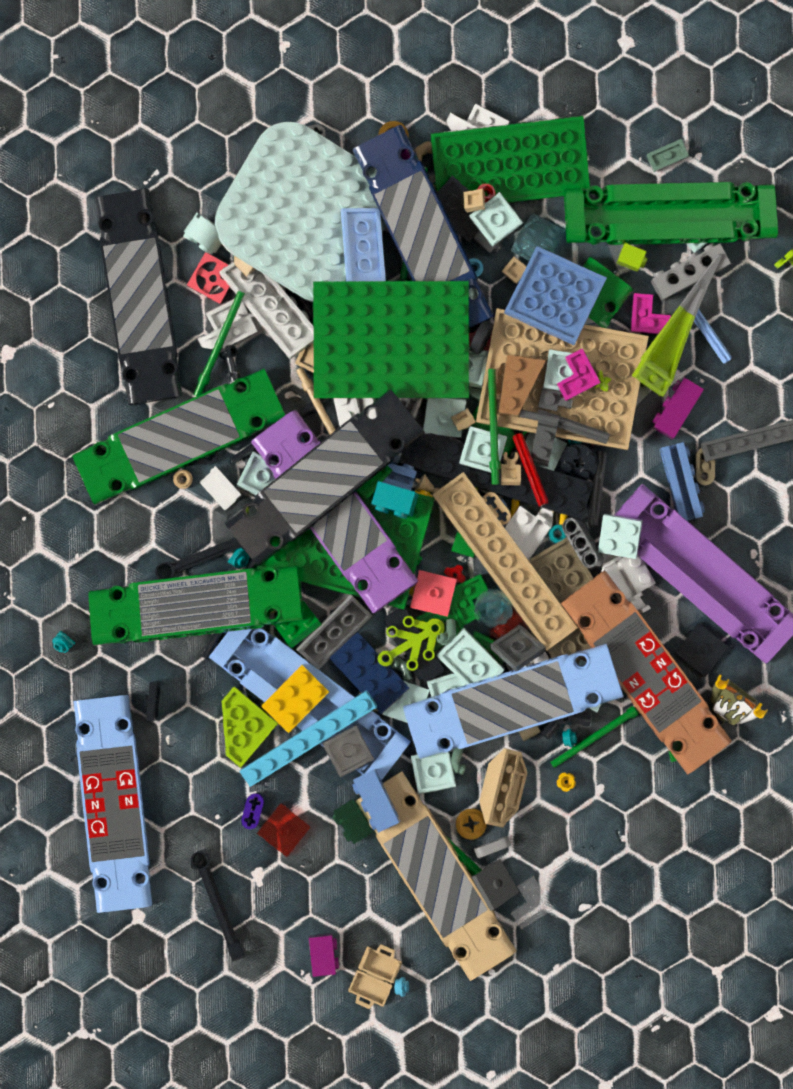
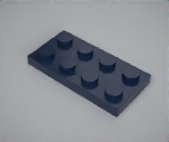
M357 632L330 659L361 693L366 690L369 692L377 704L376 709L383 714L410 688L390 666L379 664V654Z

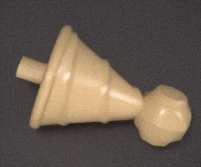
M426 474L420 480L418 478L415 479V482H417L415 491L424 490L434 494L440 489L434 488Z

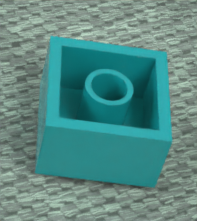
M378 481L371 504L379 512L388 514L389 511H392L397 517L407 519V516H413L419 495L414 491Z

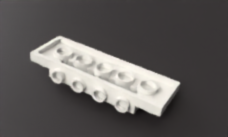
M234 262L220 271L221 277L235 294H237L238 290L245 292L242 302L290 360L314 343L313 325L310 323L308 315L305 311H300L296 300L285 293L286 289L283 285L257 269L246 277L235 266Z

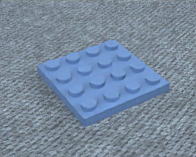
M536 246L504 314L575 345L606 281V277Z

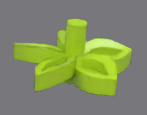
M602 370L597 373L600 384L594 386V388L600 387L601 390L607 392L608 383L612 379L604 377Z

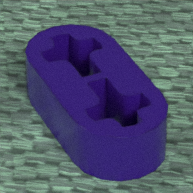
M258 793L251 794L246 800L241 820L242 825L246 829H254L259 823L264 799ZM258 797V801L261 804H257L255 810H252L253 803L250 802V799ZM252 812L254 813L253 820H256V822L249 826L245 818H249Z

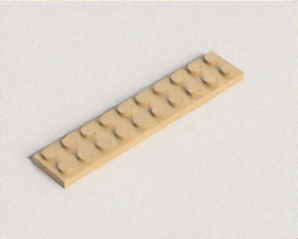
M464 472L432 495L538 641L546 647V651L577 629L575 623Z

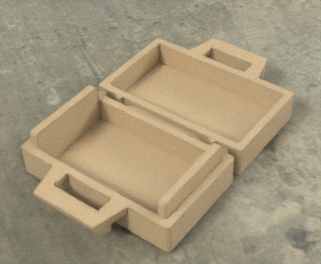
M380 945L377 950L367 946L358 966L360 970L357 969L348 989V992L357 995L356 1004L368 1009L374 1003L384 1006L392 988L390 983H394L402 965V961L394 958L395 950ZM383 949L390 952L391 956L380 952V950ZM360 997L371 1001L370 1004L360 1001Z

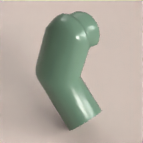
M395 657L389 666L400 671L404 681L413 679L411 671L406 667L407 661Z
M455 748L453 750L451 763L455 774H464L466 766L460 764L464 748Z

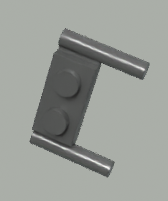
M521 410V418L538 421L531 451L534 464L548 466L559 417ZM512 451L510 458L514 459L515 452Z

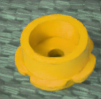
M561 773L557 780V786L562 791H570L576 785L575 777L571 773Z

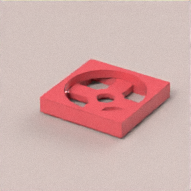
M205 252L187 286L221 305L230 286L225 280L221 279L220 271L227 267L228 264ZM208 262L217 263L214 270L210 272L202 267ZM198 275L206 279L203 289L198 287L196 281ZM211 275H215L217 277V280L215 282H211L209 280ZM218 285L224 289L218 294H209L213 286Z

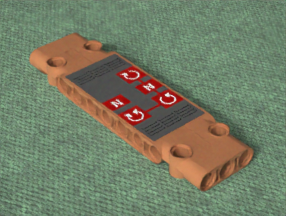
M606 570L561 602L563 608L584 634L583 637L591 648L607 644L620 687L687 774L696 770L732 742L718 723L716 717L710 712L704 699L635 606L626 599L624 593L618 588ZM614 593L620 595V602L618 604H614L611 601V596ZM583 616H587L590 620L587 627H582L580 624V619ZM707 717L712 719V725L709 728H705L703 725V721ZM675 741H680L682 745L678 751H674L672 748Z

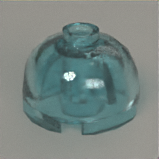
M488 589L477 597L474 605V616L478 622L481 620L486 626L498 627L506 624L507 619L512 617V604L502 590Z

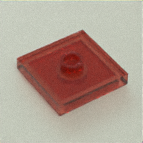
M280 803L257 834L288 857L311 826Z

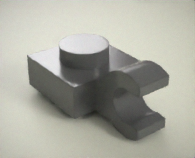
M542 388L538 408L557 412L558 406L571 409L573 400L565 401L564 398H560L561 392Z

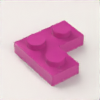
M634 293L630 332L659 334L671 318V315L652 314L653 295Z
M583 349L565 357L573 373L572 376L557 383L565 401L600 384Z

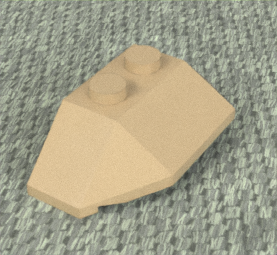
M504 748L488 764L479 800L485 824L503 828L506 822L518 811L527 777V769L522 758V752Z

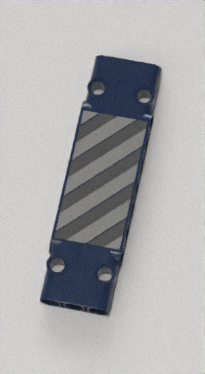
M398 125L355 147L353 152L363 171V176L368 181L369 190L413 281H469V292L475 288L479 293L476 299H471L469 296V329L482 323L484 320L494 317L483 294V290L477 282L476 273L403 126ZM405 150L411 151V157L408 160H404L402 157ZM371 167H375L377 174L371 178L368 171Z

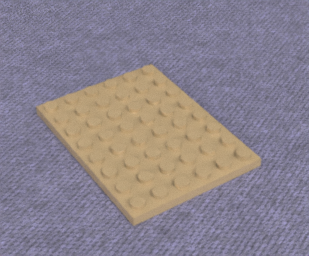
M496 309L476 423L490 425L488 369H496L498 427L536 433L538 425L536 420L521 418L520 413L517 417L498 415L507 355L546 360L521 409L537 413L538 409H541L538 408L544 385L549 349L569 353L583 349L585 354L588 355L587 358L596 375L602 370L604 377L612 379L608 383V391H603L600 387H592L582 392V394L571 398L573 400L571 409L558 406L557 412L546 409L541 410L610 434L608 442L604 444L557 427L555 435L557 438L628 450L640 382L632 377L641 362L640 358L646 352L648 336L584 325L575 345H572L504 314L505 310Z

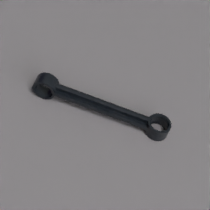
M233 538L173 563L162 562L157 565L155 574L159 580L165 579L160 576L159 568L162 565H169L172 568V574L169 578H174L176 573L234 551L242 546L236 538Z
M199 850L191 856V865L200 873L233 962L245 958L210 870L211 857L206 851ZM199 853L204 854L208 858V863L204 867H197L194 864V858Z

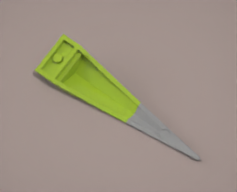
M718 254L640 358L641 362L632 377L659 396L663 397L673 382L692 324L722 254Z

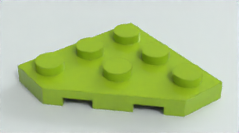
M234 686L221 701L226 756L241 768L278 723Z

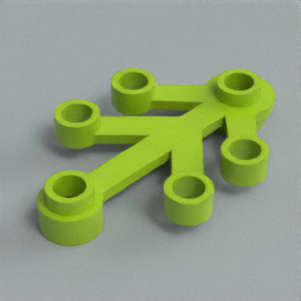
M406 616L403 619V625L407 628L413 626L424 629L419 634L399 630L395 626L388 627L386 630L388 637H399L408 641L390 652L382 651L378 655L379 664L389 666L393 662V658L412 647L410 659L407 661L406 667L410 671L416 670L418 668L417 659L421 642L427 637L429 639L427 649L423 652V658L427 661L432 660L435 656L436 638L440 633H444L445 630L441 620L431 619L428 622L415 620L411 616ZM407 618L412 620V624L409 626L405 624V619ZM432 625L439 627L437 632L432 631ZM390 628L395 629V635L391 636L388 633ZM427 651H430L432 653V657L430 659L425 657V653ZM383 655L389 656L388 662L382 660ZM410 661L416 663L415 668L411 669L409 667Z

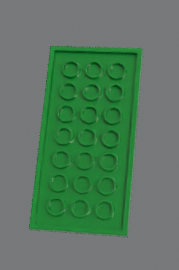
M583 115L430 133L436 191L452 175L469 191L477 190L482 184H490L495 189V196L500 192L507 202L564 196L565 189H588L590 187Z

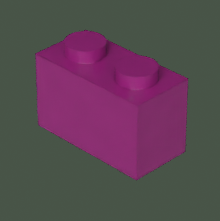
M332 933L309 936L313 977L335 975L336 969H340L339 958L335 957L334 950H338L337 938H333Z

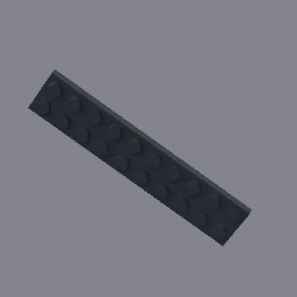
M424 433L401 454L399 460L401 465L407 464L413 466L414 469L449 480L455 479L464 472L475 488L581 521L594 484L535 465L548 499L546 505L539 506L520 460L515 464L521 465L520 485H501V469H499V485H492L490 472L459 464L465 443L433 433ZM504 455L501 457V464H505L503 461Z

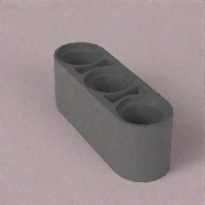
M575 518L566 519L562 525L563 531L582 564L587 568L601 567L604 557L602 553L598 552V546L584 522ZM573 522L576 523V530L574 532L571 530ZM583 538L586 541V545L584 548H582L580 545V542ZM592 555H594L596 558L594 564H591L590 557Z

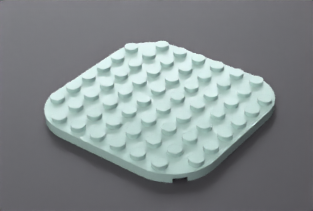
M282 122L265 130L255 143L217 208L215 227L217 228L220 242L232 255L304 299L313 301V281H346L341 209L378 207L369 190L368 181L363 176V171L354 155L305 125L295 122ZM371 167L368 171L371 178L375 177L377 170ZM380 213L381 231L383 232L386 223Z

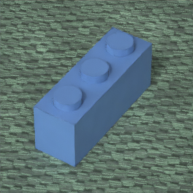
M376 769L353 780V789L357 795L360 794L363 800L361 806L365 813H369L371 817L369 822L373 830L377 829L379 833L401 822Z

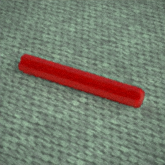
M518 433L513 436V440L539 506L546 505L548 499L522 433Z

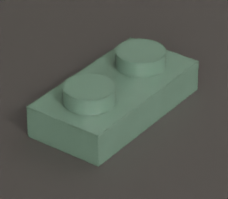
M679 139L646 154V157L653 172H657L688 158L689 154L682 139Z

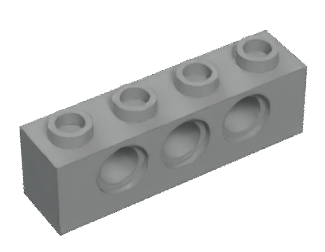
M712 243L704 248L705 251L698 255L695 252L688 256L686 262L681 263L678 261L670 266L671 269L667 272L661 270L655 273L651 283L661 302L697 283L708 268L702 264V258H709L712 263L718 254H722L714 274L728 267L731 263L721 244L715 246ZM685 267H692L695 272L694 275H687ZM668 276H676L678 283H669Z

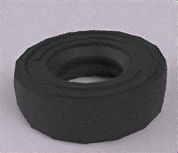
M486 320L481 323L472 340L471 352L479 355L483 351L491 336L494 324Z

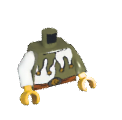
M722 675L718 676L711 690V703L713 704L712 710L717 713L715 717L721 727L726 721L731 725H736L737 723L743 724L765 716L768 710L764 711L761 709L762 703H759L756 707L757 700L731 680L723 681L721 680Z

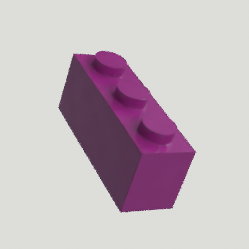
M685 377L681 381H676L672 388L675 392L671 397L667 396L662 404L665 407L661 414L658 412L652 421L655 423L653 429L671 440L675 438L704 390Z

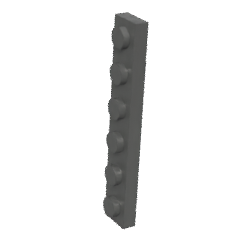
M793 420L701 443L705 462L792 441Z

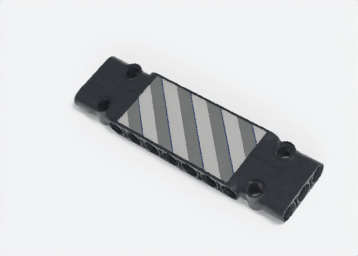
M140 189L98 196L95 198L101 234L100 245L118 357L123 370L122 376L125 383L128 405L182 397L177 363L178 353L150 190ZM143 215L150 216V221L148 223L141 222V217ZM111 221L113 223L112 227L108 230L103 229L104 223ZM169 364L175 367L174 372L171 374L165 373V368ZM130 371H136L137 377L134 380H128L127 374Z
M390 389L371 405L366 406L360 414L357 413L268 484L255 496L254 500L245 504L243 509L226 521L225 525L258 566H261L275 553L284 549L289 542L299 538L392 463L395 459L394 457L404 452L425 431ZM377 409V417L370 419L369 411ZM396 439L402 441V446L399 449H394L392 445ZM255 506L257 509V513L255 516L251 517L249 515V509L250 507ZM276 536L281 539V543L277 547L272 544V540Z

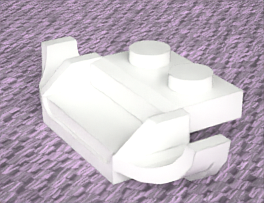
M478 104L474 105L468 120L462 119L451 112L446 120L451 131L505 125L510 122Z
M234 299L206 312L214 330L205 336L197 338L201 347L214 348ZM241 302L222 346L223 349L226 348V345H232L258 332L262 327L251 312L248 313L243 302Z
M333 398L339 425H343L355 414H360L366 406L371 405L376 399ZM377 409L369 411L370 419L377 417Z
M520 506L506 525V531L528 560L551 529L554 512L542 508L535 517Z
M602 553L604 562L601 571L606 570L618 588L624 593L626 599L635 606L639 613H644L651 609L640 598L643 595L641 591L656 583L644 561L638 555L636 559ZM614 593L618 601L620 602V595L618 593Z

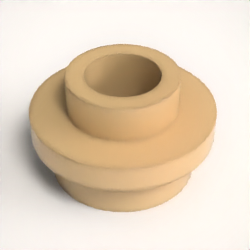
M179 470L175 473L173 481L178 488L186 489L192 484L193 477L189 471ZM181 476H186L187 480L185 483L180 482Z

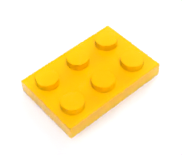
M301 665L261 707L289 733L329 691Z

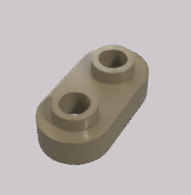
M701 448L695 455V480L698 484L706 486L715 479V460L705 462L701 457L703 454ZM702 473H706L708 475V478L706 480L701 478Z

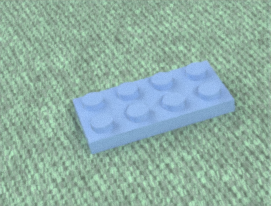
M342 208L341 222L346 281H386L379 209Z

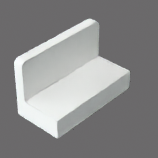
M216 466L200 481L201 485L224 510H227L242 496Z

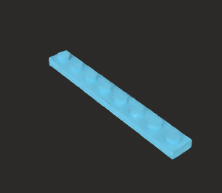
M366 690L248 764L239 772L251 787L377 708V704Z

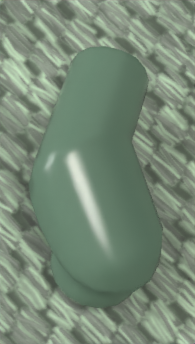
M448 619L446 621V632L440 633L437 636V642L441 645H448L456 637V623L454 619Z

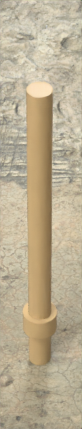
M303 367L296 370L302 381L301 385L304 391L308 393L330 435L335 431V428L320 399L314 398V384L312 380H309Z

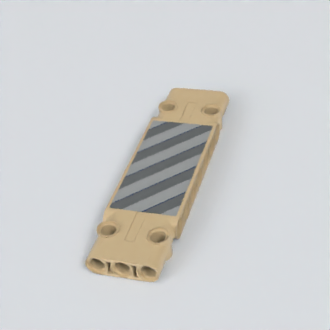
M403 771L383 783L401 822L379 833L377 829L374 831L379 843L446 947H449L454 959L458 961L471 981L513 955L517 950L506 935L502 925L496 919L494 911L489 910L472 876L463 862L459 861L455 849L432 813L422 803L419 795L415 792ZM408 795H412L415 797L416 803L409 805L406 803L405 798ZM360 797L356 800V803L369 822L371 817L368 812L365 813L361 806L363 800ZM495 926L499 929V933L491 935L488 931L489 928ZM463 947L467 953L460 956L457 954L456 949Z

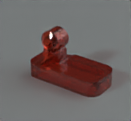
M513 605L507 606L490 631V635L496 640L517 627L523 620Z

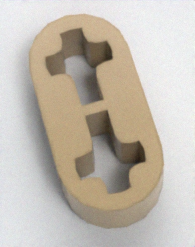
M486 493L483 496L485 502H487V496L496 499L494 501V504L497 506L495 509L491 504L488 506L497 518L499 516L496 512L497 509L501 513H507L506 521L500 520L502 525L507 524L511 519L509 510L495 493Z

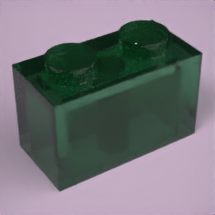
M354 798L333 810L335 815L332 817L338 826L341 824L345 831L342 833L348 842L352 841L355 844L373 832Z

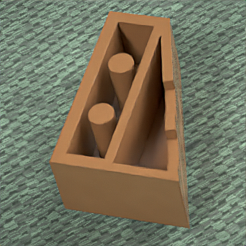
M507 355L498 415L518 416L546 360Z

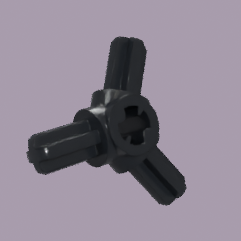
M577 713L566 717L567 719L564 721L562 718L549 722L541 731V734L545 738L550 739L560 727L571 726L572 723L590 726L592 717L588 714Z

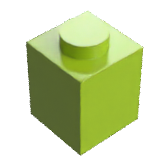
M625 243L616 264L638 272L640 267L644 268L647 257H644L646 251Z

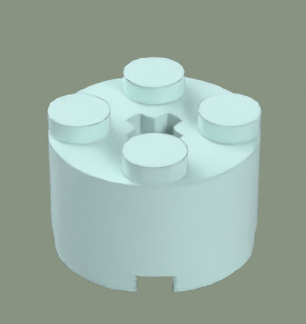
M197 212L184 230L185 234L183 236L195 244L197 242L200 243L199 248L212 255L213 252H217L222 244L218 238L217 228L213 222L205 219Z

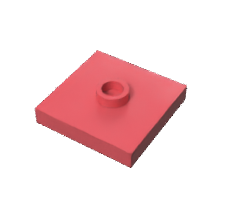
M419 570L417 577L419 582L415 585L410 608L448 617L457 579Z

